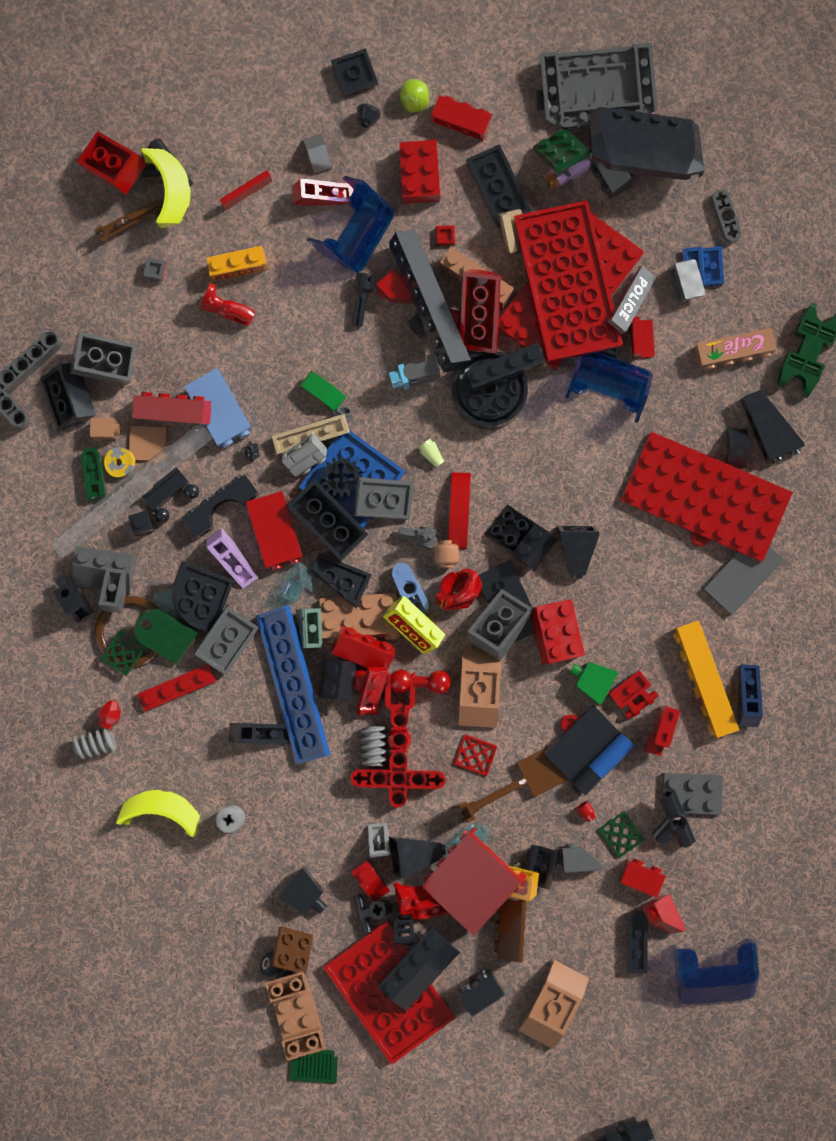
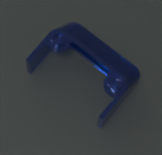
M344 176L343 180L354 189L350 195L349 203L355 212L338 241L332 238L320 241L310 237L307 238V241L325 257L350 271L361 272L394 217V211L364 180Z
M598 352L581 355L578 357L565 398L569 399L571 391L575 394L586 393L587 389L602 393L622 400L626 411L636 413L634 422L638 423L649 396L653 374L645 368Z

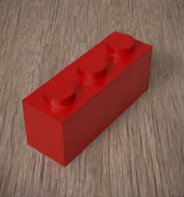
M439 95L431 114V122L484 141L491 123L492 114H489L487 110L482 108H473L469 103L454 101L450 96L445 95L443 97Z
M341 626L332 644V654L367 668L385 667L388 670L395 657V648L388 642L374 639L371 635H363L351 627Z

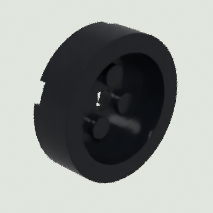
M480 351L469 356L471 360L464 369L455 371L453 376L451 397L454 408L464 421L476 428L485 430L502 428L513 422L525 405L528 395L525 373L494 384V393H486L484 388L473 393L465 376L466 370L507 355L503 352L489 353Z

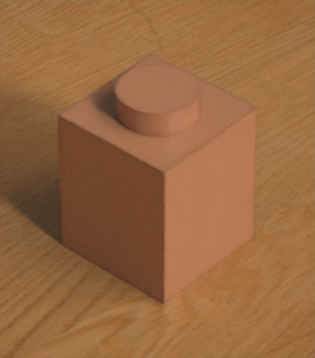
M91 418L90 437L92 439L117 440V435L120 434V424L114 418Z

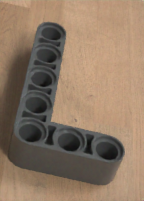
M52 331L42 334L0 372V412L13 426L21 430L28 428L31 420L28 414L9 394L60 350L62 340ZM51 338H55V343L48 345V341ZM40 350V357L34 358V353ZM23 363H27V368L20 371V366ZM13 376V380L6 384V378ZM7 402H11V407L8 410H4V405ZM19 416H23V417H24L23 422L20 423V424H17V422H16L17 418H18Z

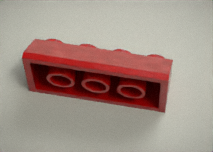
M476 269L463 272L460 336L466 350L497 353L501 275Z

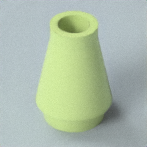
M428 439L418 447L419 453L430 461L435 468L444 462L435 441L432 442L431 439Z

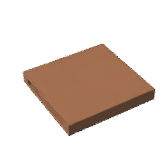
M130 426L129 450L134 455L135 460L165 461L167 427Z

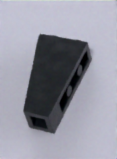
M762 390L743 396L740 399L766 462L772 460V463L783 460L784 455L790 454L791 457L801 453L800 449L805 446V443Z

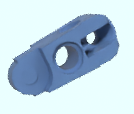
M397 563L393 567L392 576L400 596H405L413 605L420 603V611L426 615L429 610V603L411 568L405 563ZM412 584L415 587L412 594L405 593V585Z

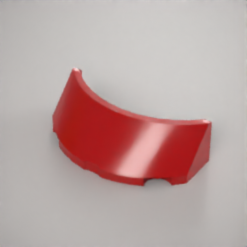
M398 882L394 883L398 909L402 915L409 914L412 919H429L448 913L422 886H406Z

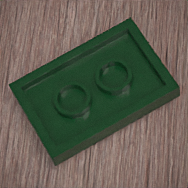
M567 129L559 130L553 136L542 139L533 146L535 152L557 173L590 157V150Z

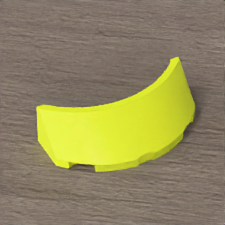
M142 148L141 152L145 157V162L153 164L157 171H160L164 181V204L156 223L160 228L178 225L183 220V216L190 203L191 189L188 176L179 161L163 149Z
M150 790L139 793L124 802L116 822L119 825H129L132 819L141 817L142 814H157L174 820L185 829L187 835L194 837L197 835L200 815L182 796L170 791Z

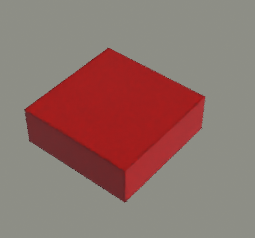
M455 225L436 226L437 246L455 245Z

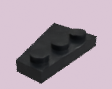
M320 553L311 568V572L353 607L358 608L372 574Z

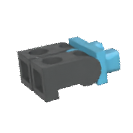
M435 353L427 355L428 361L418 364L408 363L405 367L404 364L398 365L399 370L389 373L393 389L404 386V390L410 389V386L441 379Z

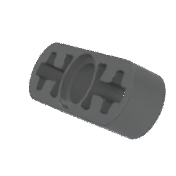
M720 189L712 196V205L724 240L730 244L736 243L741 237L740 225L729 193L726 190ZM719 195L725 197L723 201L724 208L721 210L719 208L722 207V203L720 200H716ZM723 212L730 213L731 220L724 221L721 214ZM732 223H734V225L731 226L732 232L737 233L734 236V238L732 236H728L730 232L729 225H731Z

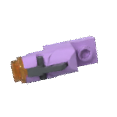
M590 157L560 173L551 168L546 173V176H544V180L550 189L558 188L571 179L574 181L589 170L594 162H591Z

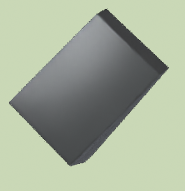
M318 134L303 139L314 175L331 170L332 166L322 135Z

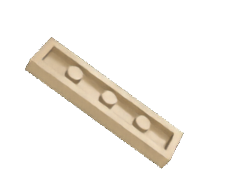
M345 414L273 435L272 440L276 453H285L312 433L316 435L320 442L350 433Z

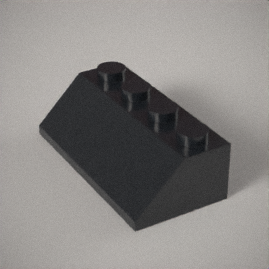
M315 479L287 505L341 562L368 535Z
M431 925L378 982L377 987L391 1001L407 1011L459 955L460 951Z

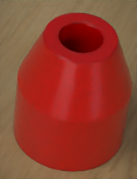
M584 801L576 807L575 810L586 822H591L595 819V812L589 801Z

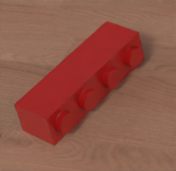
M141 392V395L133 396L132 418L210 424L212 401H205L203 396H193V399H187V395L176 394L175 398H170V394L158 393V397L152 396V392Z

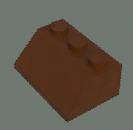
M509 897L496 911V913H500L499 921H495V932L498 933V940H494V952H497V957L500 959L523 963L526 901H519L518 898Z

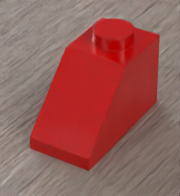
M394 269L376 284L377 294L383 300L387 299L393 303H414L406 283H404L403 279Z
M369 859L352 870L351 873L374 902L390 892V889Z
M670 894L658 896V898L655 897L642 906L650 925L669 934L686 931Z

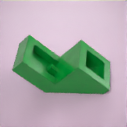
M310 371L300 384L311 396L319 399L334 412L346 398L336 387L313 371Z

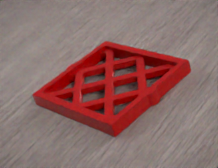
M465 734L454 764L487 776L498 746ZM470 739L478 742L472 745ZM465 740H468L470 746L464 749L463 744ZM482 743L491 747L485 749ZM480 744L483 751L476 753L474 747ZM472 748L474 755L467 757L465 751ZM493 749V755L489 758L487 751ZM463 752L466 759L459 761V755ZM484 753L487 759L480 762L478 755ZM476 757L478 764L472 766L469 760ZM467 761L468 764H469V767H468V766H465V765H462L461 763ZM489 762L488 769L484 770L482 764ZM480 765L482 772L473 768Z

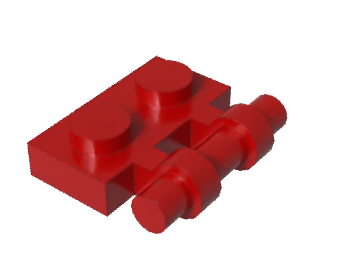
M640 670L609 693L620 709L626 705L629 707V710L624 713L628 720L634 715L638 716L643 708L647 705H652L654 700L659 697L655 690L650 694L647 693L646 689L651 684ZM641 695L643 699L635 705L632 700Z

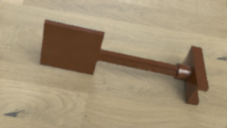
M551 745L516 763L522 778L476 802L467 803L466 801L453 805L455 809H462L460 813L465 815L464 818L460 819L461 822L469 823L475 820L473 814L477 813L480 808L524 785H528L535 798L567 781V777L544 755Z

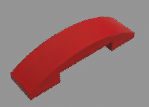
M452 472L448 540H452V544L458 545L460 549H467L471 473Z

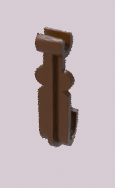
M153 201L105 226L97 227L95 233L98 235L104 232L105 234L99 237L100 242H106L109 237L160 212L164 202Z

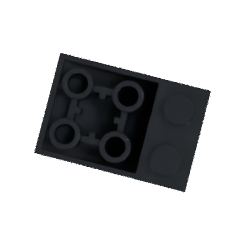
M508 504L485 533L488 538L533 571L556 543V539L549 531Z

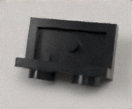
M532 844L527 852L528 861L524 870L539 873L537 886L550 890L560 851Z

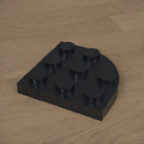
M181 561L172 588L173 604L177 613L187 624L209 632L224 609L234 580Z

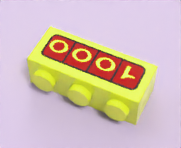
M405 596L393 602L383 616L424 655L436 649L445 636V633Z

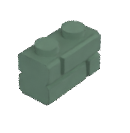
M321 608L296 609L297 635L301 648L322 647Z

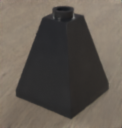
M557 525L568 572L571 578L582 579L586 575L600 532L596 526Z
M389 836L394 876L406 878L439 861L446 855L445 845L440 842Z

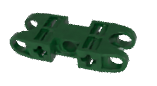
M814 302L809 305L801 317L794 336L802 338L797 353L789 351L786 354L777 382V387L783 389L790 378L800 379L803 384L802 397L808 398L824 370L825 365L817 362L822 347L830 349L836 340V313L832 320L823 322L817 317V304Z

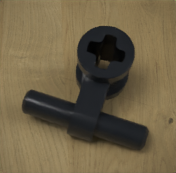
M362 895L355 896L358 919H361L364 934H369L372 930L368 917L372 916L374 919L387 917L392 912V905L388 900L383 899L373 902L369 909H366Z

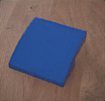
M700 246L683 249L684 261L696 260L703 286L725 285L722 246L702 248Z

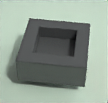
M147 258L143 274L144 278L163 281L167 265L166 261Z

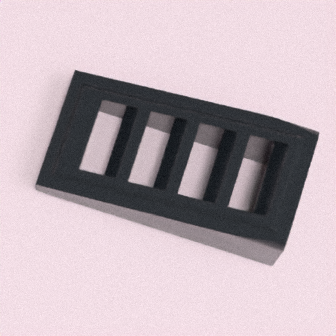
M393 902L395 945L414 944V919L409 914L402 915L398 912V904ZM409 917V920H398V918ZM398 926H410V928H398ZM410 933V936L398 937V934Z

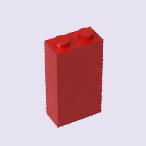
M279 491L247 501L246 505L265 568L275 571L281 569L282 565L289 563V565L300 563V559L304 557L289 508L287 507L284 492Z

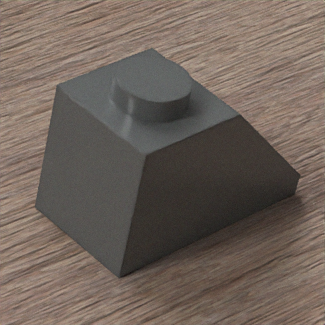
M106 568L98 605L103 611L122 613L126 598V570Z
M566 843V847H561L564 873L604 870L603 865L581 846H577V843Z

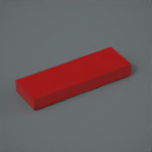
M265 170L222 197L220 202L224 210H228L273 182L268 170Z

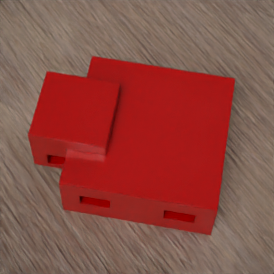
M668 706L659 707L653 731L649 733L646 741L645 752L662 756L663 749L665 747L670 748L680 710Z

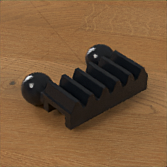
M177 467L141 495L155 512V520L159 523H166L170 518L169 511L160 508V506H163L166 501H169L183 487L184 494L189 499L197 498L200 492L198 486L190 484Z

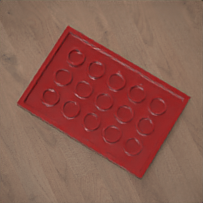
M386 920L371 933L324 965L323 968L390 1064L393 1065L456 1019V1017L433 984L423 992L407 1011L391 1001L377 987L378 982L408 951L405 944L395 945L394 929Z

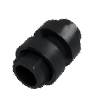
M635 1116L623 1120L624 1127L616 1129L614 1124L603 1127L605 1134L595 1137L596 1141H655L647 1118L637 1122Z

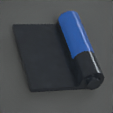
M592 705L544 755L574 784L572 789L579 796L581 794L586 796L635 746Z

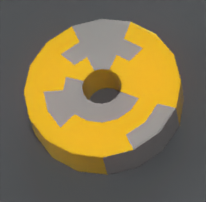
M115 447L106 454L104 466L110 475L124 478L133 472L135 458L130 450ZM121 459L122 464L119 466L118 460Z

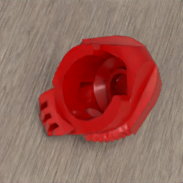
M470 568L462 569L457 573H448L441 581L438 589L439 593L435 595L436 604L445 610L468 608L472 605L475 598L478 597L482 588V582L478 573Z

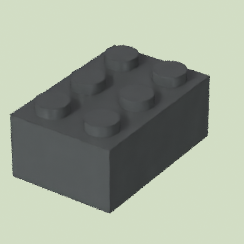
M79 332L75 338L70 374L127 385L131 382L136 344Z

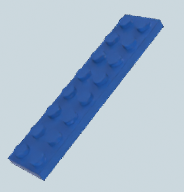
M290 605L256 615L296 764L331 755Z

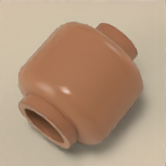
M452 540L440 541V545L434 547V562L439 565V568L455 567V564L459 562V547L456 544H452Z

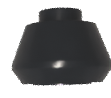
M363 103L356 108L357 121L362 127L370 128V126H374L381 117L379 109L373 105Z

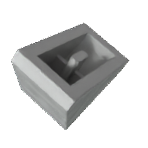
M387 823L368 825L370 857L390 855Z

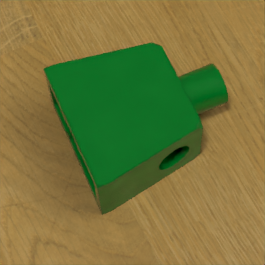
M587 662L584 668L574 663L569 671V674L578 678L575 687L599 705H602L619 673L592 662Z

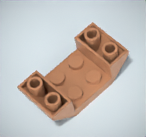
M463 648L458 725L497 728L501 661L499 662L481 649Z
M555 959L545 976L546 981L530 1012L526 1013L518 1031L552 1049L562 1039L582 1001L589 977Z
M304 972L266 982L265 986L270 1003L273 1002L283 1037L281 1042L286 1060L325 1050L321 1024Z

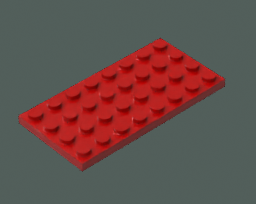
M588 200L515 215L513 219L547 362L622 347L623 343L620 332L608 323L615 310Z
M591 213L612 297L645 251ZM527 282L499 318L498 329L523 348L539 343L545 362L556 371L563 360L547 362L529 282Z
M651 431L621 502L759 562H763L793 492Z

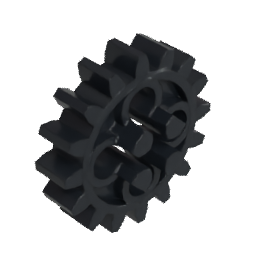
M340 456L338 461L333 457V463L326 462L328 468H322V472L325 473V475L320 476L322 480H325L322 486H328L326 491L328 493L333 491V497L340 494V497L343 498L346 493L350 497V491L356 492L357 477H363L361 474H358L361 468H355L357 462L350 463V457L343 460V457ZM339 465L345 466L343 469V474L346 476L343 478L345 488L342 490L338 488L340 485L339 478L329 480L331 474L336 477L340 476ZM350 474L355 475L354 479L349 480L347 477Z

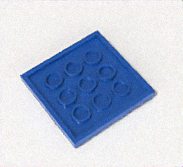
M350 431V433L337 436L327 449L325 461L320 465L316 464L299 488L304 490L314 479L322 486V483L325 482V480L320 478V476L325 475L322 472V468L327 469L326 462L333 463V457L336 461L339 460L340 456L343 457V460L350 457V463L356 461L357 465L355 468H361L358 474L365 478L401 480L406 471ZM344 465L338 466L340 471L339 477L333 474L329 476V480L339 478L340 485L338 488L340 490L345 488L343 478L346 477L343 474ZM350 474L347 478L349 480L354 479L355 475ZM350 491V497L347 493L344 494L343 498L340 497V494L333 497L364 529L372 517L353 515L356 492Z

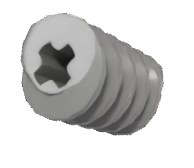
M366 727L367 729L361 731V734L367 735V737L361 739L362 742L367 743V745L361 747V749L367 751V753L362 754V757L367 759V761L362 762V765L382 766L381 762L386 761V758L380 755L386 753V750L380 747L386 745V742L380 740L385 737V734L380 733V731L385 730V727Z
M106 728L103 729V735L97 730L95 737H93L91 732L88 733V739L83 734L80 741H78L76 736L73 737V749L77 760H79V757L86 759L87 755L93 757L94 753L101 755L102 751L108 753L109 748L112 751H116L114 734L112 731L108 733Z
M236 805L222 809L216 817L218 828L225 833L236 831L245 822L244 811ZM230 815H231V818L234 819V821L231 822V823H230V819L227 818V817L230 816Z

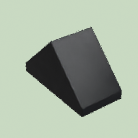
M727 429L726 463L734 467H746L750 448L747 429Z

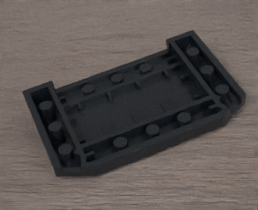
M599 107L589 112L588 130L591 162L595 163V160H598L605 164L604 168L613 171L679 180H688L692 175L697 174L699 177L703 176L705 170L699 126L693 120Z

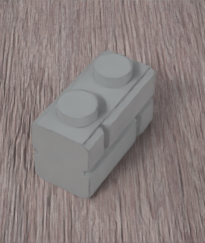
M312 433L283 453L282 462L295 477L300 474L305 475L311 470L313 465H320L325 461L327 448Z

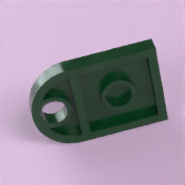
M159 609L144 611L135 622V635L138 641L176 664L198 634L196 629ZM142 620H150L151 626L143 628L140 625Z

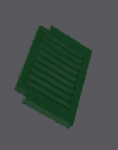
M321 1050L291 1059L290 1080L337 1083L338 1056H334V1050Z

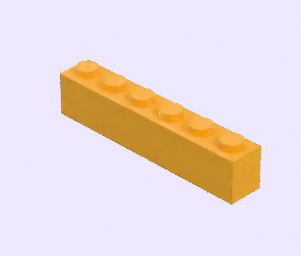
M699 620L675 628L673 636L676 644L680 643L682 649L680 656L682 661L688 665L687 675L690 681L693 680L695 684L693 691L696 698H700L702 703L700 710L703 717H707L709 724L706 726L709 734L713 735L714 738H719L739 731Z

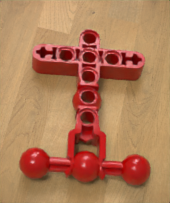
M360 668L355 672L353 689L357 692H361L367 669ZM403 669L395 670L391 674L388 672L384 687H386L385 705L387 708H390L391 724L393 725L387 737V743L391 748L390 752H393L390 757V769H356L350 778L354 786L389 788V802L393 807L399 808L406 803L407 788L440 789L445 785L446 777L442 771L407 769L408 758L405 752H408L412 741L406 726L409 720L410 709L415 706V688H429L434 694H444L450 689L452 683L451 677L447 672L436 670L429 676H417L415 672L410 674ZM391 690L399 694L410 690V704H391ZM397 715L405 717V723L401 726L394 722V718ZM395 735H403L405 742L402 745H397L394 742ZM396 754L404 756L405 760L402 764L394 762L393 757ZM360 772L362 776L368 777V772H371V783H367L368 779H362L361 783H358V779H355L354 776H357ZM376 773L384 775L385 779L382 783L374 781L373 777ZM397 773L402 774L404 777V781L401 784L393 781V776ZM415 774L423 776L421 784H415L412 781V777ZM426 774H430L429 778H435L436 774L443 778V781H439L438 785L435 784V781H429V785H425L427 780ZM395 793L403 795L404 799L401 803L393 801L392 796Z

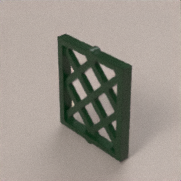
M120 630L101 656V659L111 665L112 668L128 676L147 647L138 642L134 637ZM122 635H126L130 638V641L123 642ZM120 636L121 643H115ZM130 643L131 650L125 651L124 644ZM133 643L139 644L141 649L134 650ZM121 645L122 652L115 653L114 646ZM112 648L113 654H108V655H107V653H108V652L110 651V649ZM141 651L139 655L135 657V652ZM132 653L133 660L126 661L125 654ZM123 654L124 661L117 662L116 656ZM113 656L114 663L109 662L107 657ZM133 662L132 665H131V666L129 667V669H128L127 663ZM124 664L125 671L119 669L118 665Z
M625 811L610 819L608 823L598 829L618 858L630 850L632 851L634 847L644 841V838ZM620 816L623 817L622 824L615 822ZM625 818H627L631 825L625 824ZM612 824L611 831L604 830L606 826ZM615 825L621 826L620 833L614 832ZM624 827L631 828L630 835L623 834ZM633 829L636 831L638 836H633ZM604 833L610 834V840H608ZM613 835L620 836L619 843L612 842ZM622 836L629 837L628 844L621 843ZM632 838L639 839L636 844L631 845ZM612 844L618 845L617 851L615 850ZM621 846L628 847L625 852L620 853Z

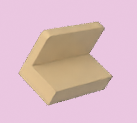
M520 209L498 214L506 251L509 253L520 249L513 219L515 215L522 214Z

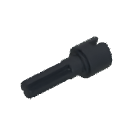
M356 273L354 289L357 291L352 320V325L355 327L363 326L368 293L373 290L374 275L368 276L367 273Z

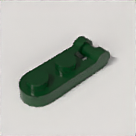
M86 448L81 454V463L87 500L91 502L98 498H101V500L108 499L101 454L95 448ZM92 486H99V491L93 492Z

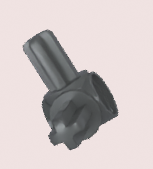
M400 527L398 537L415 541L418 547L433 549L437 530L428 527H420L418 530Z

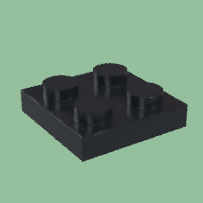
M366 48L331 60L343 97L378 85V80Z

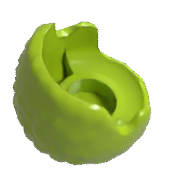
M409 79L403 83L400 89V100L405 110L414 113L428 107L430 101L427 85L421 80Z

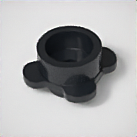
M248 441L247 447H245V455L250 459V462H253L255 458H259V449L257 443L252 444L251 441Z

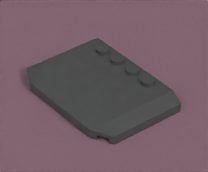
M652 43L633 44L632 47L559 53V51L540 53L539 55L546 122L564 129L588 127L589 112L599 107L640 111L649 114L654 113L658 109Z

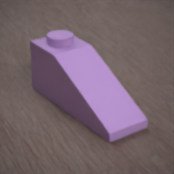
M222 528L207 538V548L242 588H245L258 578L236 544Z

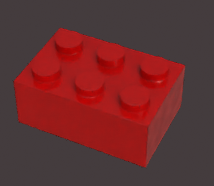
M99 131L95 133L76 161L89 174L125 195L147 165L137 153Z
M437 140L399 142L403 204L440 202Z
M572 599L533 607V612L530 616L542 665L585 656Z

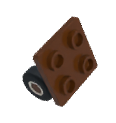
M279 927L274 953L267 952L261 960V974L272 977L278 973L277 979L292 975L293 972L299 973L303 971L306 974L313 935L286 927Z

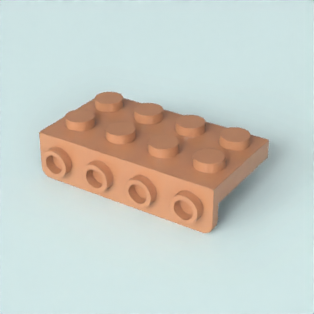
M396 593L363 595L357 609L342 597L320 598L323 644L332 646L341 626L351 627L358 633L371 635L376 640L393 642L399 639V631L383 618L389 606L397 600Z

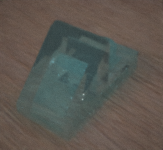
M298 561L277 593L293 604L303 588L312 592L311 569Z

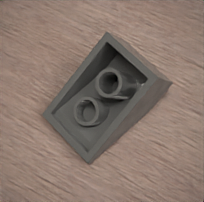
M501 589L467 631L468 641L500 662L515 642L533 612V608Z

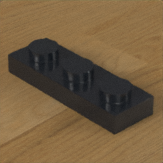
M627 912L628 973H648V919L645 912Z

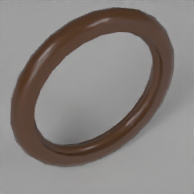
M126 596L124 606H139L145 610L158 609L151 601L142 597ZM103 610L97 618L94 630L95 641L102 655L108 648L104 638L105 624L108 617L113 613ZM150 649L149 652L139 658L133 668L150 663L158 656V653ZM113 656L107 657L109 662L114 663ZM116 656L117 662L124 661L122 657ZM133 662L127 663V667L129 668ZM124 664L118 665L119 667L125 668Z

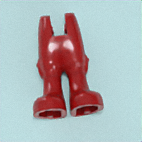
M210 283L201 302L200 309L219 314L224 319L232 320L245 326L251 325L255 311L244 304L219 298L216 295V285Z

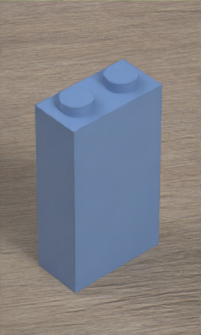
M218 368L184 386L191 399H193V396H203L205 401H212L210 424H206L219 448H228L234 444V440L238 438L244 439L250 435V431L253 429Z

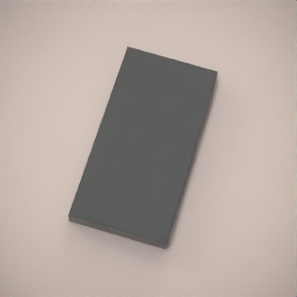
M769 547L763 562L737 552L703 590L724 610L733 615L784 559L771 547Z

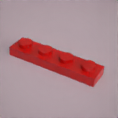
M207 664L137 693L144 711H148L217 681L210 665Z

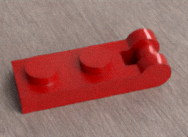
M385 667L367 668L356 706V714L358 716L378 714V704L388 674Z

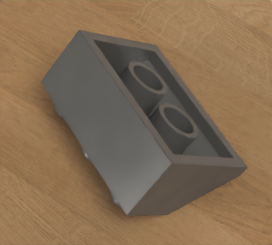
M76 546L73 559V584L75 586L102 590L106 568L126 570V594H131L137 557L131 554Z

